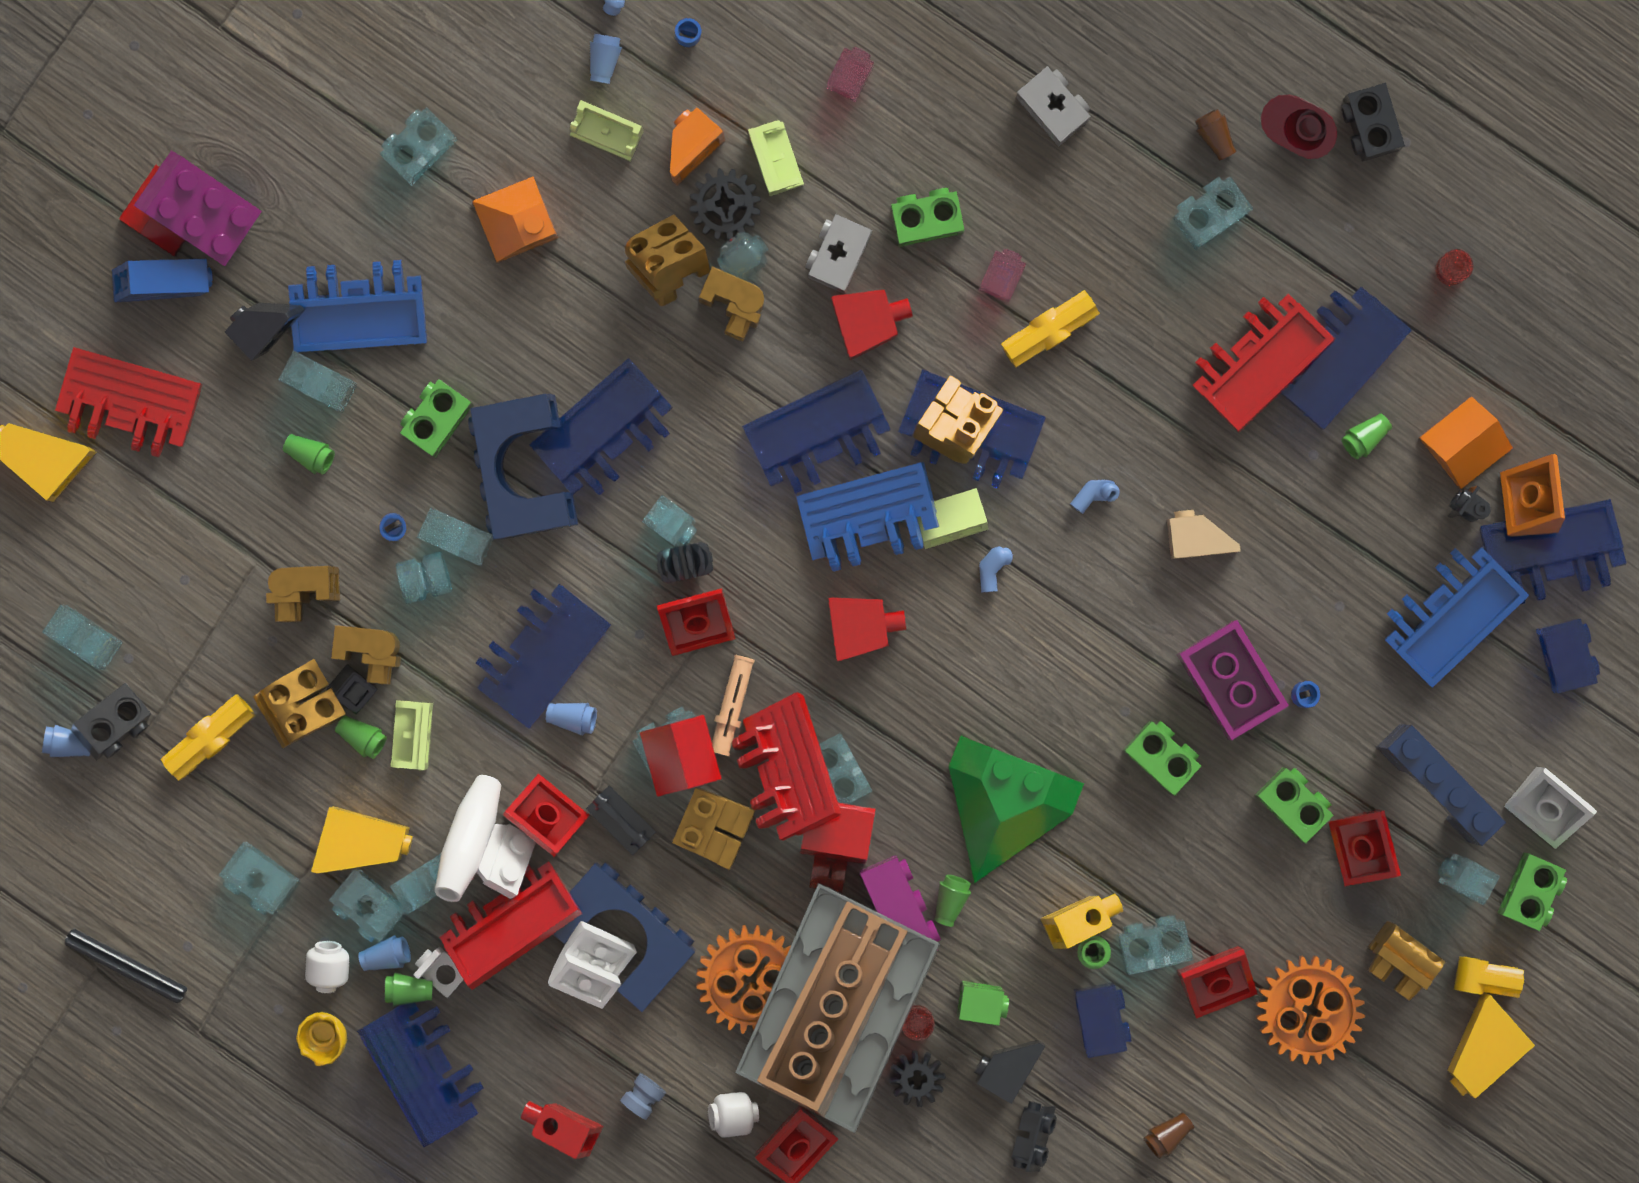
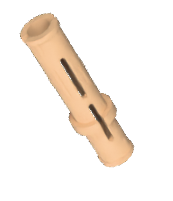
M734 655V662L721 710L714 719V722H717L712 740L715 753L726 756L730 755L729 752L736 727L740 728L741 721H738L747 691L752 666L755 662L753 659ZM739 675H740V680H739V683H738V687H737V691H736V694H735L734 702H732V701H733V697H734V693H735V690H736L738 678H739Z

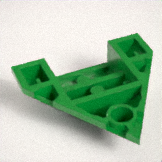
M960 735L948 767L974 883L1070 817L1074 812L1084 783Z

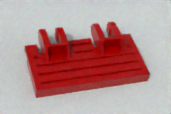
M1289 294L1278 303L1287 313L1285 316L1266 298L1263 297L1258 301L1260 308L1277 323L1270 331L1251 312L1248 311L1243 316L1246 322L1262 338L1259 339L1251 330L1230 349L1239 359L1237 362L1217 343L1210 347L1213 355L1229 368L1222 377L1212 368L1207 360L1200 357L1195 362L1214 384L1211 385L1202 376L1192 386L1238 433L1335 342V338Z
M73 347L55 411L70 415L67 431L76 433L81 424L85 405L94 406L87 428V436L96 439L105 410H108L105 425L131 433L134 432L131 450L138 452L144 444L149 422L157 424V431L151 445V455L160 457L169 428L172 429L169 443L180 447L184 446L203 384Z
M796 692L743 719L746 732L732 740L733 749H745L758 743L759 747L737 759L739 768L747 769L769 759V761L757 767L765 792L751 799V808L753 810H760L774 803H777L778 808L756 819L759 829L769 828L788 819L787 822L776 827L779 839L784 841L794 835L799 836L842 815L803 694Z
M549 861L537 869L542 876L541 879H539L534 869L528 863L524 875L532 885L524 891L520 887L517 896L513 899L501 894L483 906L487 917L484 916L475 901L472 900L468 903V910L477 922L471 928H467L466 922L458 913L455 912L450 916L460 935L456 937L455 933L450 929L439 938L466 985L471 990L582 914Z

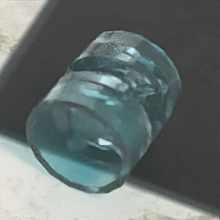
M442 551L423 556L422 561L419 563L414 558L396 563L398 581L406 604L425 600L427 593H430L433 597L452 593L451 580Z

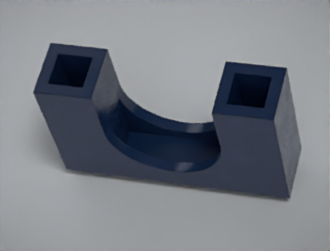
M541 394L470 408L471 417L468 418V425L471 435L475 436L477 449L474 450V459L477 468L481 469L483 482L480 483V493L483 501H487L489 514L486 515V527L489 534L493 535V539L503 540L577 526L573 493L561 492L541 497L525 498L517 494L509 486L503 470L505 454L509 446L516 439L529 433L561 427L555 395Z
M1399 724L1376 747L1399 771L1409 774L1443 807L1449 815L1445 819L1468 843L1483 846L1506 823L1412 725Z
M596 862L569 892L582 914L555 932L554 935L566 944L580 921L588 923L592 917L606 910H622L636 917L646 932V954L642 962L621 984L617 991L643 1012L695 953L696 949L691 946L695 941L681 928L676 932L666 924L670 919L659 908L655 906L652 910L649 909L642 902L645 896L631 884L627 888L617 880L620 874L605 862L601 866Z

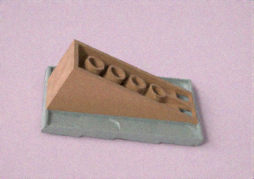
M818 883L735 1073L855 1133L918 996L940 943Z

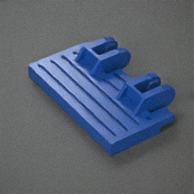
M394 260L392 273L395 290L384 291L383 266L381 262H373L375 294H370L369 279L341 281L342 296H339L336 266L327 265L326 279L328 281L329 295L318 296L317 271L315 266L307 267L308 298L304 299L303 284L288 286L289 304L301 305L305 309L291 326L294 352L427 343L421 276H408V291L405 292L401 260Z
M924 462L796 496L812 560L827 557L833 572L841 570L842 567L835 539L843 537L848 559L852 566H857L861 564L855 537L857 533L861 547L890 540L895 555L904 553V543L898 522L906 521L911 543L916 550L922 549L924 545L917 517H921L924 531L939 527L936 517L937 511Z
M1482 547L1471 556L1481 566L1479 570L1456 548L1450 553L1452 558L1471 574L1462 583L1441 562L1435 567L1457 591L1453 594L1444 584L1435 590L1423 602L1433 613L1431 616L1408 594L1402 598L1404 605L1422 620L1414 629L1404 621V618L1397 611L1391 609L1387 613L1409 637L1405 640L1394 630L1385 638L1386 642L1432 688L1529 596Z

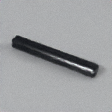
M76 929L71 930L65 939L64 944L67 947L175 1003H180L186 995V986Z

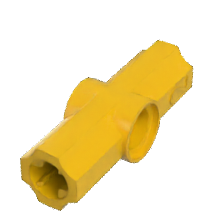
M1084 290L1056 309L1053 307L1029 322L1028 327L1020 332L1018 331L1000 345L1011 363L1017 368L1043 350L1048 351L1071 336V332L1095 319L1100 313L1091 297Z
M236 694L211 716L208 715L195 724L186 733L187 737L160 760L171 775L180 781L197 768L206 758L208 760L222 750L230 742L229 738L256 715L246 701Z

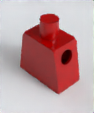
M885 290L831 297L849 360L855 359L898 337L895 322L913 317L908 298L889 303Z
M828 598L837 661L889 646L888 632L906 630L904 610L884 613L882 599Z
M529 1101L521 1114L522 1120L534 1125L531 1133L533 1137L574 1159L590 1156L604 1127L556 1103L546 1104L544 1107H541ZM554 1120H556L558 1124L557 1131L555 1130L553 1125Z

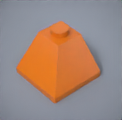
M698 108L692 112L687 109L674 121L676 127L672 133L670 174L672 181L677 186L725 142L723 130Z
M534 177L472 201L497 263L558 239Z

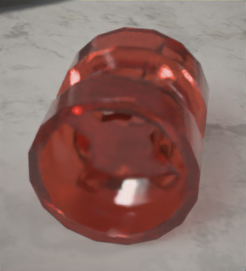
M1451 250L1437 261L1435 267L1436 276L1445 285H1458L1472 274L1473 260L1463 250Z
M815 855L809 888L816 889L819 883L837 893H842L847 860L837 859L833 862L827 861L824 856ZM829 871H832L831 878H828Z
M921 1005L912 1006L902 1028L904 1034L909 1039L922 1041L933 1033L935 1024L931 1011Z

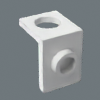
M441 947L435 949L433 953L427 949L415 963L419 969L413 975L417 979L423 977L426 980H433V986L447 998L463 981L450 956ZM442 965H449L455 970V979L450 984H442L436 977V972Z

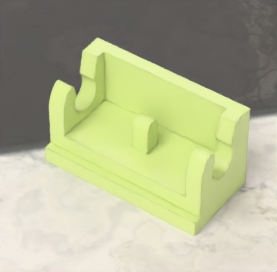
M580 100L577 107L576 118L570 125V136L630 162L643 134L642 126Z
M778 120L748 129L769 196L803 186L804 183L784 123Z
M977 488L934 501L939 524L937 528L924 531L921 517H917L925 549L988 530V522Z
M396 700L391 767L426 770L428 769L433 703Z

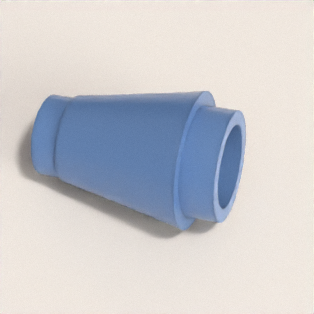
M594 34L593 42L590 41L591 81L610 84V78L622 50V47L619 46L620 38Z
M549 703L546 711V723H551L582 736L585 733L592 734L594 731L597 709L590 707L589 703Z
M55 725L54 728L46 727L42 753L50 754V757L90 756L89 751L70 729Z
M392 936L365 949V951L359 952V962L364 971L403 968L404 964L409 963L411 960L409 945L404 937L397 938Z

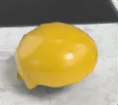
M316 1012L307 1016L299 1025L296 1040L302 1056L314 1061L316 1066L332 1064L344 1052L347 1032L343 1023L335 1016L325 1012Z

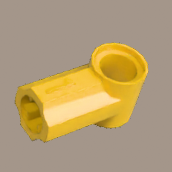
M1459 956L1454 985L1455 990L1475 994L1486 992L1516 998L1520 997L1524 983V970L1516 967L1488 964L1489 961Z

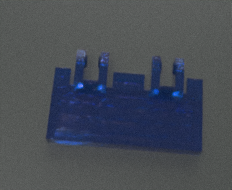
M1360 287L1351 297L1362 307L1360 310L1339 292L1334 291L1330 295L1332 301L1351 317L1345 325L1329 309L1320 306L1316 311L1339 334L1337 335L1328 326H1325L1324 328L1335 338V342L1293 381L1294 385L1291 383L1281 392L1284 397L1321 430L1327 427L1412 331L1363 287Z
M628 358L559 418L560 428L545 430L529 445L572 495L583 487L582 483L575 477L577 473L600 495L604 490L600 482L587 471L597 462L609 479L615 482L620 478L600 453L604 451L613 461L633 443L625 433L627 429L633 433L648 452L654 448L652 441L647 435H643L637 426L647 418L660 436L667 437L670 433L650 409L654 407L663 417L673 407Z
M922 369L898 432L912 436L916 424L919 423L931 403L935 400V397L947 381L946 378ZM962 384L960 385L961 388L972 395L975 392L979 395L983 393ZM985 394L995 400L997 406L1002 408L1003 412L979 447L983 450L972 479L979 481L982 478L988 456L1000 460L998 469L994 472L991 480V486L998 489L1009 460L1014 461L1009 475L1023 479L1046 417ZM915 440L910 455L917 457L924 444ZM932 449L929 462L936 465L941 453Z
M862 370L742 426L770 486L784 481L778 470V467L782 466L795 494L802 491V485L798 477L795 476L791 466L803 461L807 469L806 473L810 481L814 485L821 482L808 453L813 452L817 463L820 464L843 453V449L838 439L842 438L856 466L862 463V457L851 438L863 433L867 441V447L875 457L881 454L868 425L873 424L878 436L891 430Z
M1611 499L1565 508V520L1559 533L1508 536L1506 521L1483 525L1479 531L1484 550L1522 588L1520 576L1529 574L1533 592L1538 601L1546 599L1540 568L1544 569L1547 581L1575 576L1576 571L1579 585L1583 592L1591 588V580L1585 562L1594 560L1600 584L1602 587L1610 586L1611 579L1605 554H1608L1612 568L1626 565L1623 552L1624 546Z
M561 584L551 593L555 599L562 603L560 607L556 606L536 589H533L530 593L533 600L554 613L546 623L534 615V612L526 606L521 605L517 609L521 615L541 630L538 634L530 626L526 625L510 645V648L521 656L519 659L515 658L495 641H492L489 645L494 654L502 657L512 665L505 675L493 667V664L487 659L480 657L476 661L478 666L500 682L497 686L485 677L477 688L528 729L534 725L549 703L553 701L612 626V624Z
M415 1003L396 1007L357 1032L424 1148L478 1114L472 1101L461 1108L459 1104L484 1089V1087L479 1082L470 1085L462 1093L459 1092L454 1082L470 1075L473 1071L470 1064L445 1079L442 1077V1074L452 1069L439 1044L428 1050L425 1046L451 1030L447 1024L441 1025L434 1029L431 1034L427 1035L421 1024L436 1018L441 1012L436 1006L410 1021L409 1016L419 1011Z

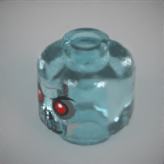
M740 232L722 244L719 250L720 257L717 260L724 272L746 281L766 266L767 259L764 253L768 251V248L759 235L752 237L747 232Z

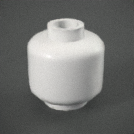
M322 941L316 943L315 947L307 952L305 978L310 985L316 987L318 992H335L337 987L343 986L348 981L349 954L342 948L341 944L332 941Z
M745 1092L716 1096L713 1104H709L708 1119L711 1130H716L719 1136L723 1138L750 1134L754 1122L759 1121L757 1103L751 1102Z

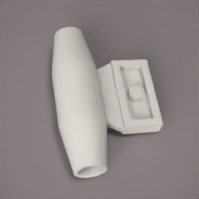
M479 775L476 777L457 809L441 852L435 893L446 901H459L476 872L484 881V885L510 899L517 896L536 842L511 824H495L501 783L491 776Z

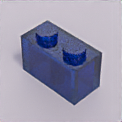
M1581 618L1536 629L1553 693H1562L1598 683L1596 676L1600 675L1599 664L1596 657L1590 655L1588 643H1591V634L1587 624H1582Z
M1113 982L1074 989L1087 1058L1127 1051L1126 1042H1131L1132 1040L1128 1022L1122 1023L1120 1010L1125 1009L1122 989L1116 990Z

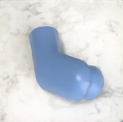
M1090 480L1084 485L1070 505L1083 514L1093 501H1115L1119 497L1120 491L1118 486L1111 480Z

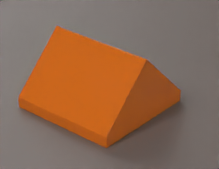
M1472 396L1419 437L1460 490L1513 449L1498 419Z
M1551 454L1500 472L1507 535L1523 536L1559 533L1565 520L1557 455Z

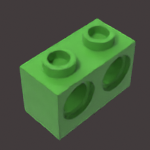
M941 188L930 191V197L917 199L915 194L896 198L897 203L891 204V212L898 246L903 247L964 234L965 230L957 191L949 193L948 188ZM939 205H947L951 208L953 216L947 221H940L935 217L934 209ZM913 211L917 213L920 217V223L913 228L906 227L901 221V217L905 212Z
M440 379L435 384L430 382L425 387L419 397L423 400L416 411L410 409L400 423L404 427L400 433L435 458L474 405ZM444 394L450 395L453 400L452 407L446 412H439L436 409L437 398ZM424 421L431 422L433 425L432 435L427 439H420L416 433L417 426Z
M1149 721L1123 751L1171 795L1175 796L1200 769L1201 765L1196 762L1199 755L1186 743L1180 747L1171 738L1175 733L1163 722L1159 721L1156 725L1154 722ZM1149 735L1157 736L1161 743L1160 749L1154 754H1148L1143 748L1144 739ZM1179 757L1185 763V770L1180 776L1174 777L1168 771V763L1171 759Z
M1282 767L1255 796L1302 843L1306 844L1334 816L1328 810L1332 805L1320 792L1317 791L1313 795L1304 786L1308 780L1296 768L1289 771L1287 768ZM1287 781L1292 785L1293 794L1288 800L1282 801L1278 798L1276 789L1280 783ZM1307 805L1313 806L1316 810V818L1310 824H1304L1300 819V812Z
M1523 852L1497 913L1540 931L1542 925L1546 927L1552 918L1554 908H1551V904L1555 895L1560 896L1567 883V878L1564 877L1566 869ZM1544 868L1548 872L1549 879L1544 886L1538 887L1534 882V875L1536 871ZM1527 899H1532L1536 906L1534 914L1530 917H1524L1521 913V905Z
M962 981L957 1009L959 1020L999 1025L1000 1018L1007 1017L1009 998H1007V995H1004V991L1000 986Z

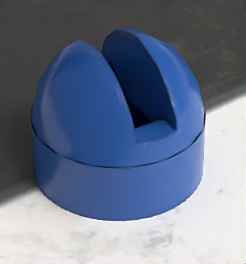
M686 18L680 20L675 27L676 41L683 47L691 48L695 46L701 38V26L694 19ZM680 33L695 38L691 39L684 36H680Z
M387 514L380 521V533L385 539L397 541L405 535L406 522L399 514ZM397 520L400 521V525L395 526L388 532L385 530L384 527Z
M1311 681L1299 682L1291 691V699L1300 708L1313 707L1319 702L1320 690ZM1309 690V697L1300 698V692Z

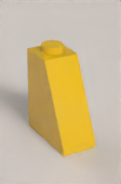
M10 423L6 426H0V460L46 501L54 502L97 453L90 447Z
M334 806L329 807L311 872L318 874L399 861L402 858V854L408 855L411 848L413 836L408 835L410 827Z
M1487 993L1480 996L1448 1068L1449 1073L1454 1077L1449 1081L1462 1096L1468 1093L1475 1099L1535 1046L1493 997Z

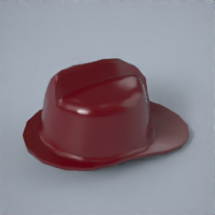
M1287 94L1278 95L1269 100L1263 108L1261 114L1262 129L1266 136L1276 144L1307 159H1319L1327 155L1335 146L1337 139L1336 124L1332 117L1321 107L1300 97Z

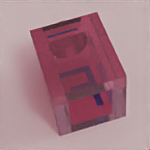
M853 47L852 51L844 48L827 81V88L857 102L874 68V62L869 60L871 55L857 47Z
M1004 249L1002 253L996 250L979 290L1009 303L1026 266V263L1021 261L1022 256L1008 249Z

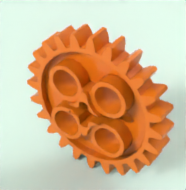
M743 925L741 935L737 936L731 928L729 929L728 940L720 935L717 936L718 948L710 944L707 946V951L711 957L701 956L700 962L707 967L697 969V975L705 978V980L698 982L696 985L697 989L706 990L700 996V1002L710 1001L711 1003L706 1010L707 1014L717 1011L716 1023L722 1022L725 1018L728 1019V1030H731L736 1023L740 1024L742 1034L745 1033L748 1025H752L753 1030L755 1029L774 984L769 983L765 979L764 975L769 970L780 972L791 946L782 947L785 940L783 935L776 941L772 939V929H769L765 936L760 935L759 925H756L753 934H749L747 927ZM749 949L754 951L757 958L752 963H743L739 959L738 954L742 950ZM768 956L770 960L756 975L757 984L750 982L737 1002H731V998L744 985V975L752 976L762 959ZM724 975H729L735 979L736 985L731 989H724L718 984V979ZM748 996H757L762 1000V1005L758 1009H750L744 1004V1000Z
M1314 955L1310 964H1307L1303 956H1299V966H1295L1289 959L1286 960L1288 970L1285 972L1276 966L1274 969L1278 977L1273 979L1266 976L1265 978L1271 985L1270 988H1259V992L1266 996L1265 1001L1256 1002L1258 1007L1264 1009V1013L1257 1015L1256 1019L1266 1021L1267 1023L1260 1029V1032L1262 1034L1271 1032L1272 1034L1267 1043L1273 1045L1279 1042L1277 1053L1280 1055L1287 1049L1290 1050V1061H1294L1298 1054H1301L1302 1063L1306 1065L1310 1056L1314 1057L1317 1064H1321L1322 1054H1326L1330 1060H1334L1333 1050L1336 1048L1342 1053H1346L1343 1042L1346 1040L1350 1043H1355L1356 1041L1350 1035L1351 1031H1362V1028L1355 1024V1019L1365 1018L1364 1014L1356 1011V1007L1365 1004L1364 1000L1354 998V995L1361 991L1360 987H1349L1354 977L1347 975L1342 978L1341 975L1344 967L1341 965L1332 971V960L1326 959L1323 965L1320 966L1318 956ZM1301 979L1306 980L1309 985L1307 994L1303 997H1295L1292 991L1294 983ZM1318 982H1322V989L1314 1001V1007L1318 1009L1316 1015H1309L1305 1033L1302 1038H1299L1298 1032L1307 1017L1303 1007L1304 1005L1310 1006L1312 1004L1316 985ZM1329 992H1337L1340 997L1338 1006L1334 1009H1326L1323 1002L1324 997ZM1286 1011H1294L1297 1016V1021L1291 1028H1283L1280 1022L1282 1014ZM1317 1023H1325L1328 1028V1033L1322 1040H1314L1312 1037V1028Z

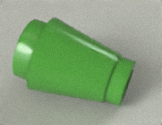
M1379 413L1377 416L1345 432L1346 435L1341 439L1342 444L1353 458L1367 457L1392 429V425L1383 414Z
M290 434L283 445V452L287 453L313 474L317 472L325 474L334 460L335 451L330 449L329 444Z
M346 715L341 718L335 729V732L364 758L368 756L374 759L381 752L387 740V736L382 734L380 728Z
M946 875L944 881H940L936 916L934 919L937 923L950 927L954 925L971 894L969 890L971 883L954 875Z
M1092 936L1079 944L1077 953L1080 962L1085 967L1098 969L1109 961L1111 949L1104 938ZM1090 944H1095L1097 946L1096 952L1092 955L1086 954V948H1089Z
M394 973V976H386L385 1003H393V1006L432 1000L433 980L417 979L416 977Z

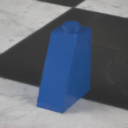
M207 259L127 261L112 269L114 302L201 296L209 292V287L212 286L213 280L211 268L207 267Z

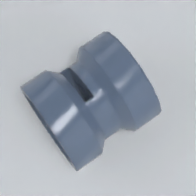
M640 1073L634 1081L633 1092H626L620 1101L633 1113L647 1120L652 1113L651 1104L654 1105L655 1102L661 1101L666 1092L653 1080Z

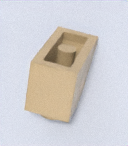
M1194 510L1174 512L1175 518L1167 520L1171 559L1240 552V544L1204 515L1195 516Z

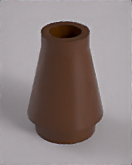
M1219 109L1213 110L1195 120L1198 127L1196 132L1216 154L1219 161L1237 152L1232 142L1225 114L1221 115Z
M1182 1112L1178 1116L1149 1129V1134L1143 1139L1158 1159L1165 1155L1169 1157L1186 1135L1194 1129V1125L1186 1114Z

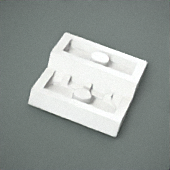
M580 921L562 949L551 972L548 984L555 989L603 1009L620 987L621 983L618 976L637 953L635 946L630 942Z

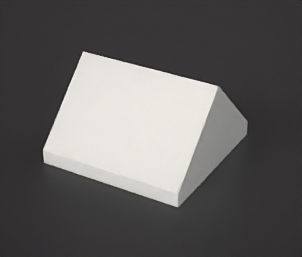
M1536 767L1504 806L1555 849L1597 812L1550 771L1542 767Z

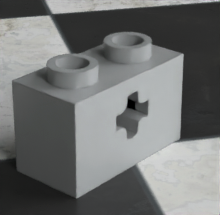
M1047 66L1017 92L1016 98L1059 147L1089 121L1091 116L1087 112L1090 110V107L1080 95L1077 94L1074 97L1068 91L1066 86L1069 83L1057 69L1052 72ZM1050 97L1054 101L1062 100L1061 112L1057 108L1053 110L1048 108L1051 102Z
M835 214L833 221L826 219L819 238L824 240L819 252L812 250L805 268L810 270L808 278L845 294L871 237L872 230ZM838 245L843 246L842 253L846 256H839L836 261L832 260V253L828 250L830 248L836 249Z

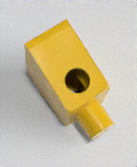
M1112 894L1102 900L1099 896H1089L1040 919L1053 948L1068 949L1112 927L1110 918L1123 912V907L1116 894ZM1087 912H1089V914H1090V921H1089V923H1088L1087 920H1086V913H1087Z

